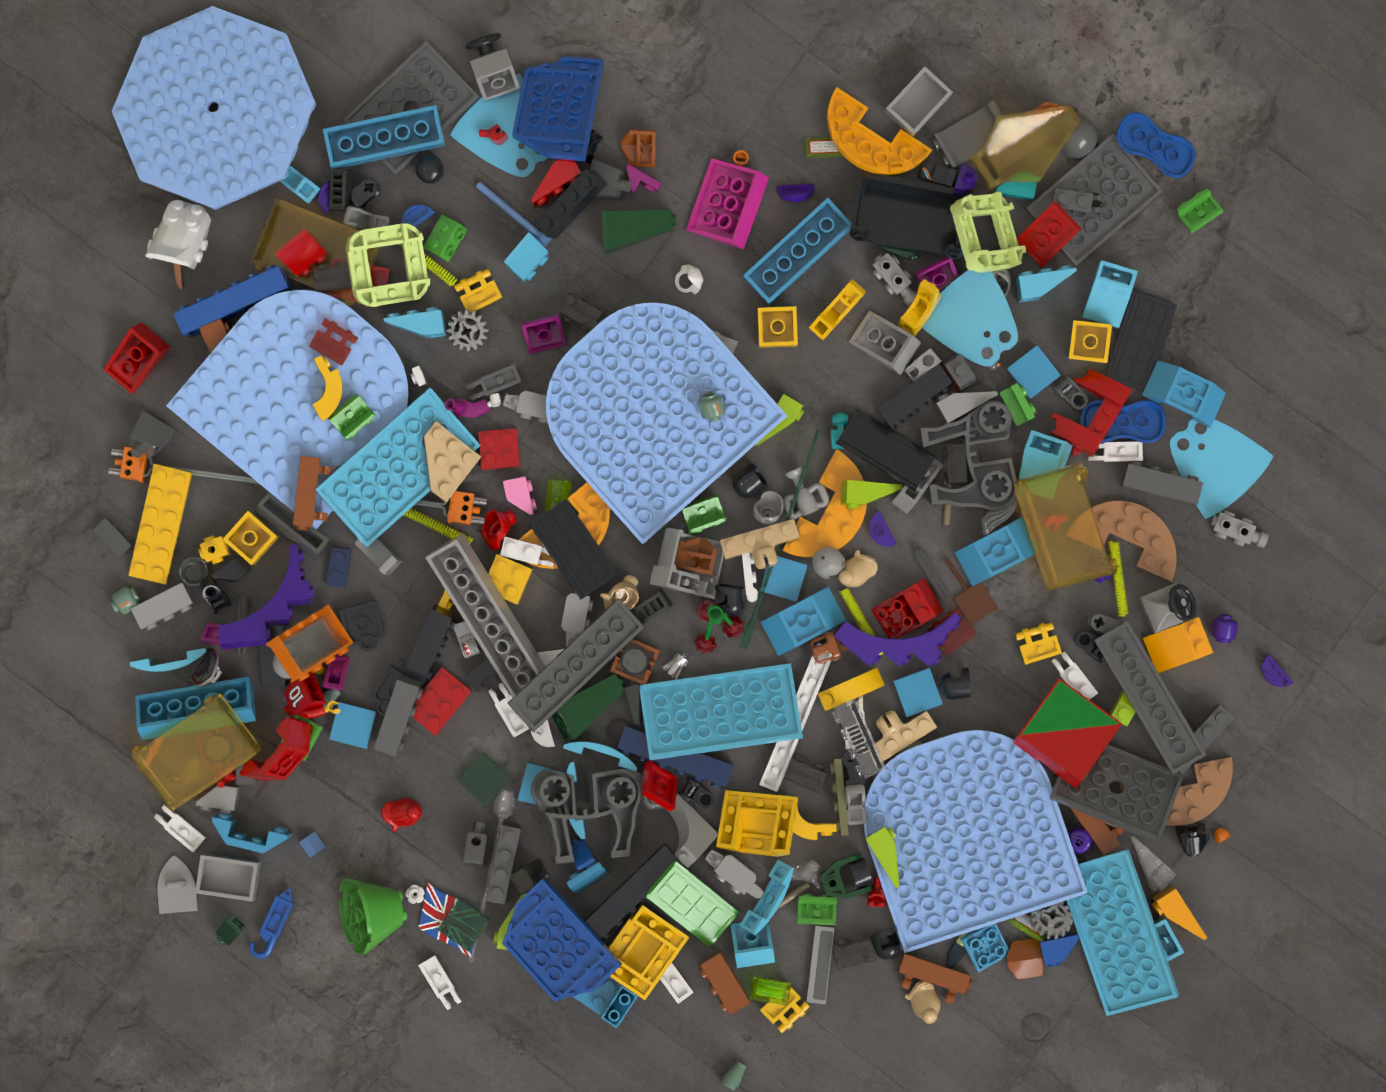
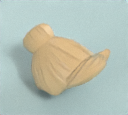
M856 550L854 557L845 561V568L838 574V579L847 587H860L876 574L878 564L874 558L862 555L860 550Z
M627 575L623 578V582L616 584L609 593H601L600 596L604 599L605 608L607 609L614 601L620 599L629 610L632 609L639 600L636 588L638 584L637 578Z
M926 981L917 982L910 993L905 994V998L911 1001L913 1012L917 1017L927 1024H932L937 1020L941 1001L934 990L933 984Z

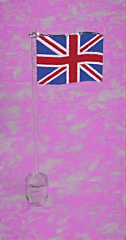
M499 790V794L496 795L493 812L500 819L480 912L464 901L441 892L429 882L427 884L419 928L429 936L455 947L467 955L470 962L476 960L474 957L503 819H507L513 813L515 793L507 790Z

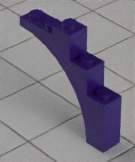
M298 544L290 545V560L287 573L281 587L273 598L260 610L247 618L234 623L218 625L221 649L263 646L267 643V639H271L270 627L267 626L289 625V618H293L292 606L311 604L310 598L314 597L313 586H309V580H305L304 568L300 569V562H303L302 550H298Z
M954 612L942 624L931 631L903 639H886L872 636L858 630L845 621L834 633V637L868 666L871 663L875 665L881 658L879 654L882 651L898 666L901 664L905 665L910 660L911 656L909 654L912 652L930 667L931 664L935 666L942 658L940 656L942 652L936 648L937 645L942 646L948 639L946 635L949 631L952 630L954 632L961 624L959 622L961 617Z

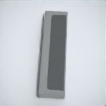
M815 925L806 1002L826 1004L834 927Z

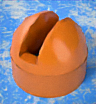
M739 150L735 152L733 156L735 165L744 167L748 163L749 156L745 151Z
M1218 828L1214 832V838L1218 844L1231 836L1225 828Z

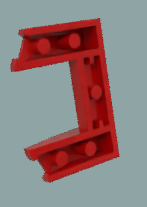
M1088 369L1086 376L1081 379L1076 377L1073 381L1078 386L1104 400L1088 428L1053 413L1052 420H1056V430H1051V434L1093 457L1130 396L1132 389L1105 375Z

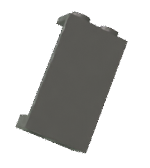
M993 100L982 109L947 129L935 133L932 143L937 151L940 150L943 154L941 159L944 165L954 169L1007 139L1013 132Z

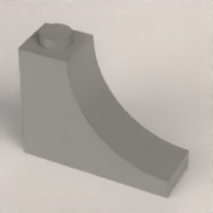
M355 537L357 541L354 544L370 558L384 575H390L403 562L378 538L368 547H365Z
M677 794L675 809L668 811L673 817L679 832V845L674 855L688 868L715 840L718 833Z

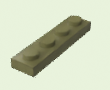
M833 758L834 763H830L831 774H835L832 790L833 793H837V801H834V811L839 814V820H836V830L840 832L841 836H847L849 832L842 758Z

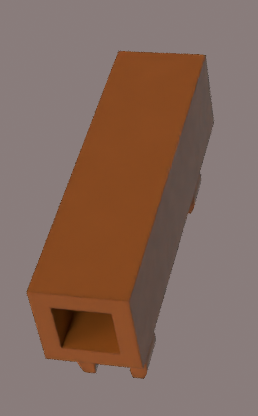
M300 456L292 523L298 530H308V527H313V520L327 521L328 513L314 512L315 489L317 488L318 473L332 475L333 467L319 466L320 458Z
M1068 807L1081 826L1091 835L1092 841L1104 856L1120 845L1115 837L1126 830L1119 827L1109 830L1104 821Z
M903 952L898 967V972L905 974L901 983L902 988L909 990L912 978L914 977L947 988L948 991L944 1001L953 1004L956 992L965 994L966 990H970L972 980L968 973Z

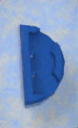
M425 205L411 206L403 213L401 224H410L417 227L434 215L435 212Z

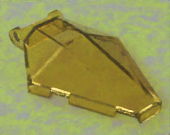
M1071 105L998 116L983 149L971 156L970 160L972 163L975 162L984 176L989 190L994 189L1003 182H1039L1079 124L1080 119ZM985 155L987 161L999 177L998 179L994 180L981 157Z

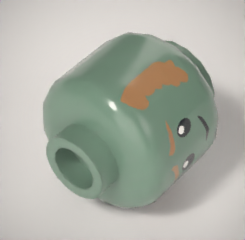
M716 392L703 394L702 398L698 401L702 418L709 419L710 422L720 420V417L726 411L723 397Z
M124 586L112 594L113 601L111 605L115 612L120 611L122 614H128L131 612V608L139 605L141 599L133 587Z

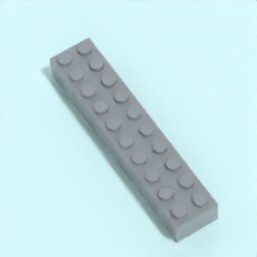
M461 534L431 551L425 558L509 693L514 697L546 666L464 534Z

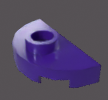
M965 163L961 165L954 193L962 194L964 191H971L976 185L977 174L972 167Z
M330 181L326 182L318 193V204L325 214L330 210Z
M815 184L776 186L778 196L792 202H800L810 198L814 194Z
M880 511L873 515L869 525L872 539L882 546L891 547L897 545Z
M1269 654L1264 657L1261 670L1263 677L1268 683L1277 687H1286L1294 683Z

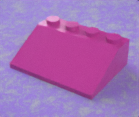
M711 158L686 230L744 250L769 177L760 171Z

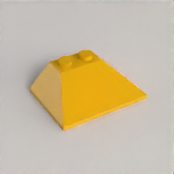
M725 790L716 847L746 854L776 857L789 855L798 797Z
M641 905L628 917L608 946L609 950L622 963L610 977L643 1000H646L687 942L689 936L644 905Z

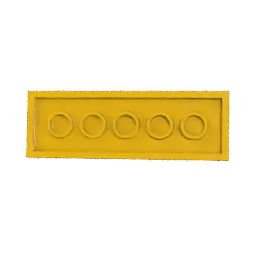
M154 464L128 576L167 584L192 472Z

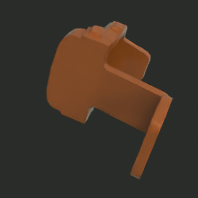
M832 632L823 633L824 636L816 637L810 641L811 654L818 664L826 663L829 660H838L841 658L839 650L849 651L846 646L840 645L839 640L834 638ZM826 638V643L816 647L813 646V642ZM826 653L832 654V657L820 661L817 658Z

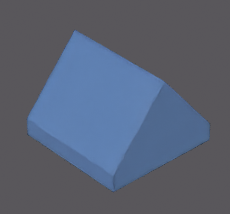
M315 831L299 842L310 858L326 847Z

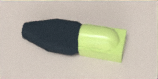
M968 933L959 935L957 941L953 943L948 951L946 966L953 968L962 960L966 950L960 938Z

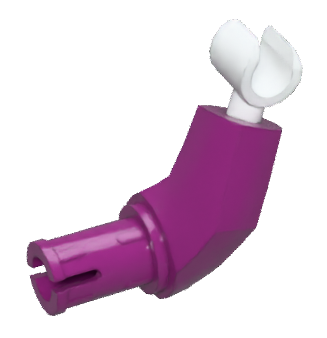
M498 393L489 396L490 402H486L484 399L472 403L462 398L457 400L449 398L448 401H445V408L453 411L457 416L477 418L489 412V407L500 406L501 398Z

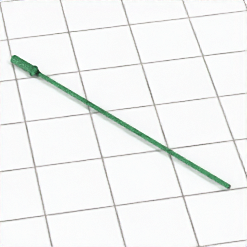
M816 430L785 521L790 520L820 430ZM781 544L776 545V556L778 554ZM773 566L768 568L750 621L746 624L747 626L739 646L741 648L747 649L753 629L755 628V618Z

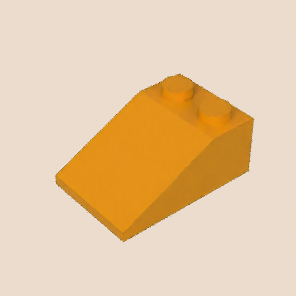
M1194 617L1190 621H1184L1142 638L1149 657L1158 673L1213 653L1199 617Z
M1169 886L1151 897L1153 900L1151 905L1157 914L1164 915L1201 939H1207L1176 888Z

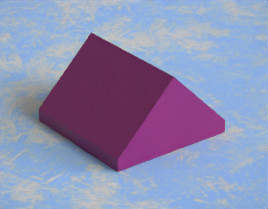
M946 257L916 272L914 277L918 285L925 279L935 284L937 289H939V293H941L958 278V274L953 260Z
M558 314L521 323L529 354L566 345Z

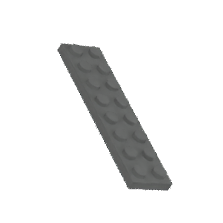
M617 599L507 704L529 729L535 732L633 639L644 626L624 603Z
M1127 621L1095 639V644L1170 772L1175 774L1206 756L1205 751L1129 622Z

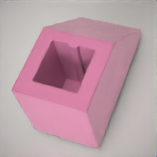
M525 476L503 481L507 500L529 515H534V510H537L535 499H531L530 492L533 491L531 480H527Z

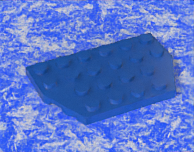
M565 56L560 58V61L548 64L546 62L538 67L525 69L512 132L513 138L547 158L586 161L604 60Z
M545 878L516 903L512 919L507 928V934L502 944L553 1001L596 990L622 965L619 959Z

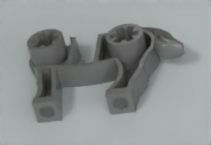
M999 401L984 402L965 418L957 422L947 423L937 428L925 427L919 429L922 448L958 437L964 438L965 461L972 483L958 489H947L936 484L929 485L930 504H947L959 508L971 507L985 510L986 512L980 517L981 532L984 536L989 535L994 528L1005 522L1012 515L1018 500V483L1012 458L979 462L977 445L1009 439L1012 422L1011 412L1006 405Z
M609 768L587 772L589 803L575 804L573 775L554 769H545L539 772L531 784V795L547 822L548 835L552 845L551 862L555 864L574 862L566 823L567 819H591L609 815L612 825V835L606 849V856L610 858L630 856L631 838L636 826L635 818L640 800L648 810L663 808L642 795L643 774L623 768Z

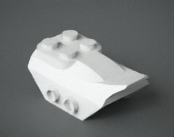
M181 200L170 202L159 227L154 229L153 240L150 239L148 242L145 257L151 260L155 258L188 266L195 270L197 263H201L203 251H206L208 246V240L206 239L211 219L205 208L201 205Z

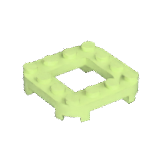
M1002 192L978 196L970 194L957 200L950 206L961 249L966 260V267L969 271L974 270L978 273L1008 270L1022 264V254L1026 253L1025 245H1018L1009 213L1010 210L1014 209L1012 202L1007 203L1002 197ZM991 215L1001 250H981L972 217Z
M395 224L359 230L348 237L346 243L347 262L352 292L358 303L377 307L418 300L426 293L428 286H430V278L427 275L422 240L424 238L418 229L410 224ZM402 243L408 281L372 287L367 249Z

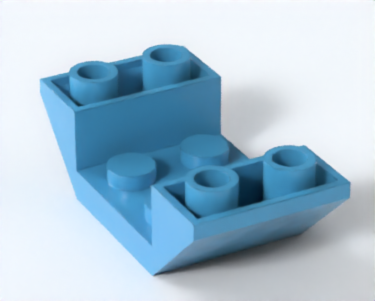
M1162 361L1156 362L1142 393V396L1156 403L1163 402L1194 417V421L1211 428L1226 395L1215 383L1184 368Z
M1023 517L954 553L969 582L974 586L1039 552L1040 549Z
M826 587L761 621V624L779 656L846 621L830 588Z
M219 813L212 817L214 826L227 845L265 853L292 837V832H288V828L277 826L269 831L267 841L265 838L257 836L255 838H248L246 833L236 832L233 834L237 819L232 818V814Z
M609 976L596 990L573 997L601 1015L603 1020L618 1028L638 996Z

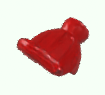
M490 510L486 514L485 523L480 532L488 547L493 551L500 549L501 541L508 534L510 526L516 523L514 512L507 510L502 513L498 510Z
M400 798L387 802L381 809V817L387 824L392 826L391 831L393 832L397 831L399 827L414 825L422 816L421 805L411 798Z

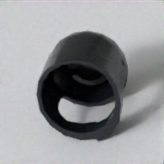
M426 154V156L418 161L416 175L422 182L435 184L443 177L444 165L437 156Z
M751 463L733 477L732 486L739 496L750 498L766 487L767 482L757 466Z
M730 584L715 585L716 592L725 593L724 602L717 604L723 613L727 615L740 614L745 607V587Z
M968 667L962 669L963 676L961 678L954 679L950 673L942 676L940 687L946 699L956 700L970 697V673Z
M896 925L870 936L874 950L880 959H892L901 953L902 944Z

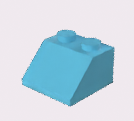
M741 922L730 924L737 968L775 962L769 922L756 935L740 927Z

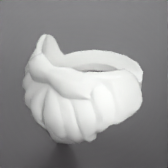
M690 264L682 265L681 271L675 277V285L678 290L684 293L692 292L695 295L701 289L703 276L700 270ZM688 273V278L693 284L688 289H684L679 284V278L682 274Z

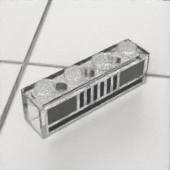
M856 698L834 707L833 717L836 723H841L843 730H840L843 740H848L850 748L847 749L851 758H856L858 765L855 767L859 777L863 776L866 779L885 771L886 767Z

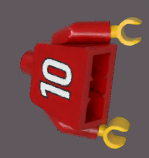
M321 668L315 673L322 674L325 669ZM312 670L308 672L310 676L301 682L297 679L291 683L292 680H290L289 686L284 691V696L288 703L284 710L288 715L316 718L326 715V712L329 711L333 714H338L341 711L340 709L333 710V706L339 704L336 701H330L324 707L326 701Z

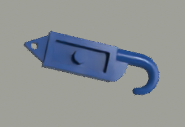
M291 888L279 896L276 895L260 929L261 937L268 942L264 951L256 952L254 950V942L250 943L249 949L255 958H266L272 952L294 905Z

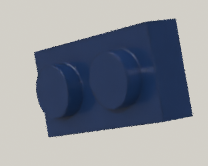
M332 547L326 585L346 587L351 550Z

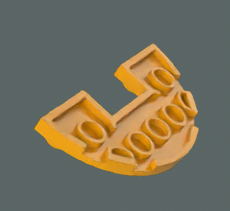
M836 87L827 109L828 130L839 152L852 164L871 173L893 175L904 173L917 167L932 152L931 148L900 129L890 143L859 123L867 112L868 107Z
M836 449L819 481L823 486L835 492L818 525H815L800 517L796 524L799 539L788 541L782 551L800 557H813L818 550L825 547L840 549L859 530L866 513L867 504L859 506L858 509H847V505H840L841 484L846 480H864L856 465L839 450Z
M586 482L567 499L579 512L578 517L599 546L609 525L610 507ZM532 529L519 539L520 541L544 548ZM541 552L539 559L551 561L554 563L553 567L529 563L540 568L558 569L551 556Z

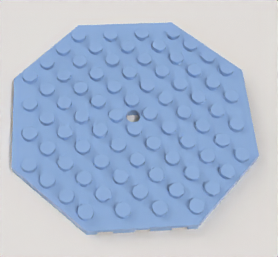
M211 6L142 38L112 109V114L138 177L142 182L216 210L286 179L289 166L298 150V144L305 133L309 123L308 120L315 109L316 102L286 33ZM212 103H217L219 106L215 112L209 111Z

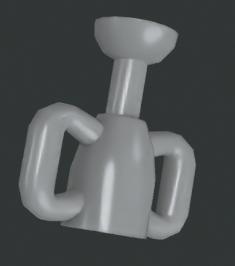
M802 467L784 474L788 479H793L797 489L796 494L787 495L783 499L784 509L790 519H797L801 515L803 517L819 510V508L827 506L829 503V496L821 483H815L808 489L804 488L800 479ZM816 489L820 494L822 502H816L812 494ZM790 500H796L799 510L796 513L792 509Z

